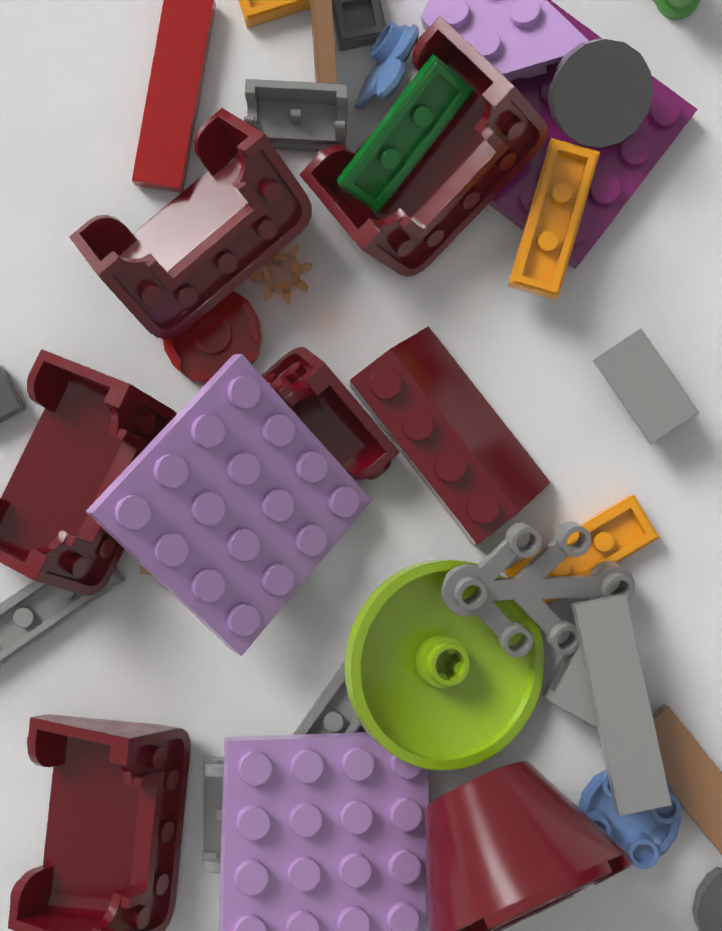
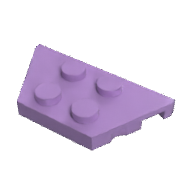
M429 0L421 15L425 31L441 16L509 81L516 78L528 79L547 73V65L560 62L564 55L580 43L589 41L547 0Z

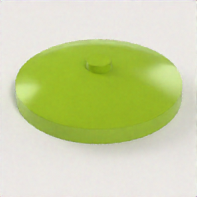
M437 559L416 563L393 574L377 587L363 604L352 625L346 646L344 667L345 683L352 708L359 722L372 739L386 751L404 762L417 767L439 771L462 769L481 763L500 752L519 734L531 716L539 698L545 662L540 628L514 600L493 602L510 622L521 623L533 637L531 650L519 658L509 656L498 643L497 635L477 614L459 616L449 610L441 595V588L446 574L452 568L459 565H478L472 562L453 559ZM476 585L465 588L462 598L470 597L475 592ZM517 633L513 635L509 640V645L517 644L521 640L522 634Z

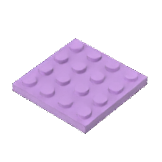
M233 354L85 512L231 651L242 656L370 504L372 499L244 355Z
M367 732L225 737L218 931H425L427 871L424 810L428 806L429 769L402 761L381 747Z

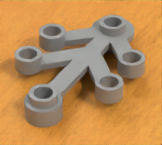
M519 522L508 529L505 540L478 565L463 564L452 568L443 580L441 595L445 605L453 613L459 616L477 614L497 635L499 645L511 657L519 658L526 655L533 646V637L521 623L510 622L493 601L514 600L546 633L548 644L558 654L570 655L577 651L580 645L577 629L569 621L561 620L542 599L601 598L623 593L627 594L629 601L634 594L635 582L632 574L614 561L599 563L594 567L590 575L547 576L568 555L579 557L588 551L592 541L589 531L576 522H565L557 529L555 538L538 553L542 545L540 533L528 523ZM574 532H579L578 541L572 546H567L568 537ZM524 533H530V540L527 545L517 547L518 538ZM536 555L513 578H497L517 556L530 558ZM620 581L618 588L611 593L613 584ZM476 585L475 592L470 597L463 599L462 593L465 588ZM569 631L570 634L568 639L565 642L559 644V636L562 633ZM517 633H521V640L517 644L510 646V638Z

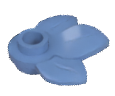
M391 21L382 30L369 54L377 63L364 81L354 105L357 109L362 108L376 93L382 102H385L394 94L403 78L405 62L419 37L418 26L413 24L411 27H408L404 24L400 27Z

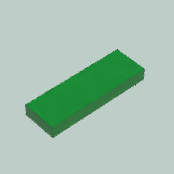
M432 54L337 178L338 184L378 214L475 89L437 56Z

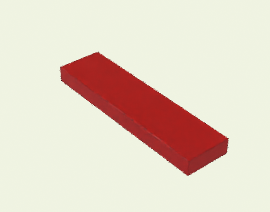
M163 0L132 175V182L135 186L178 193L184 191L216 9L215 0Z

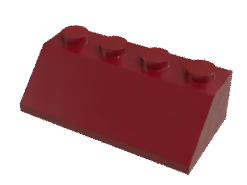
M429 326L390 348L349 380L352 391L471 544L478 545L517 515L551 483Z

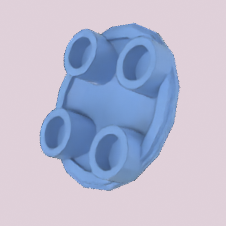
M606 769L593 776L583 789L578 805L586 815L629 853L634 863L633 866L639 869H649L656 865L659 857L664 855L677 839L682 820L681 803L668 782L671 806L619 816L615 812Z

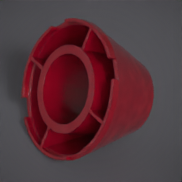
M529 761L512 763L476 777L430 803L424 810L429 931H502L634 865L629 853Z

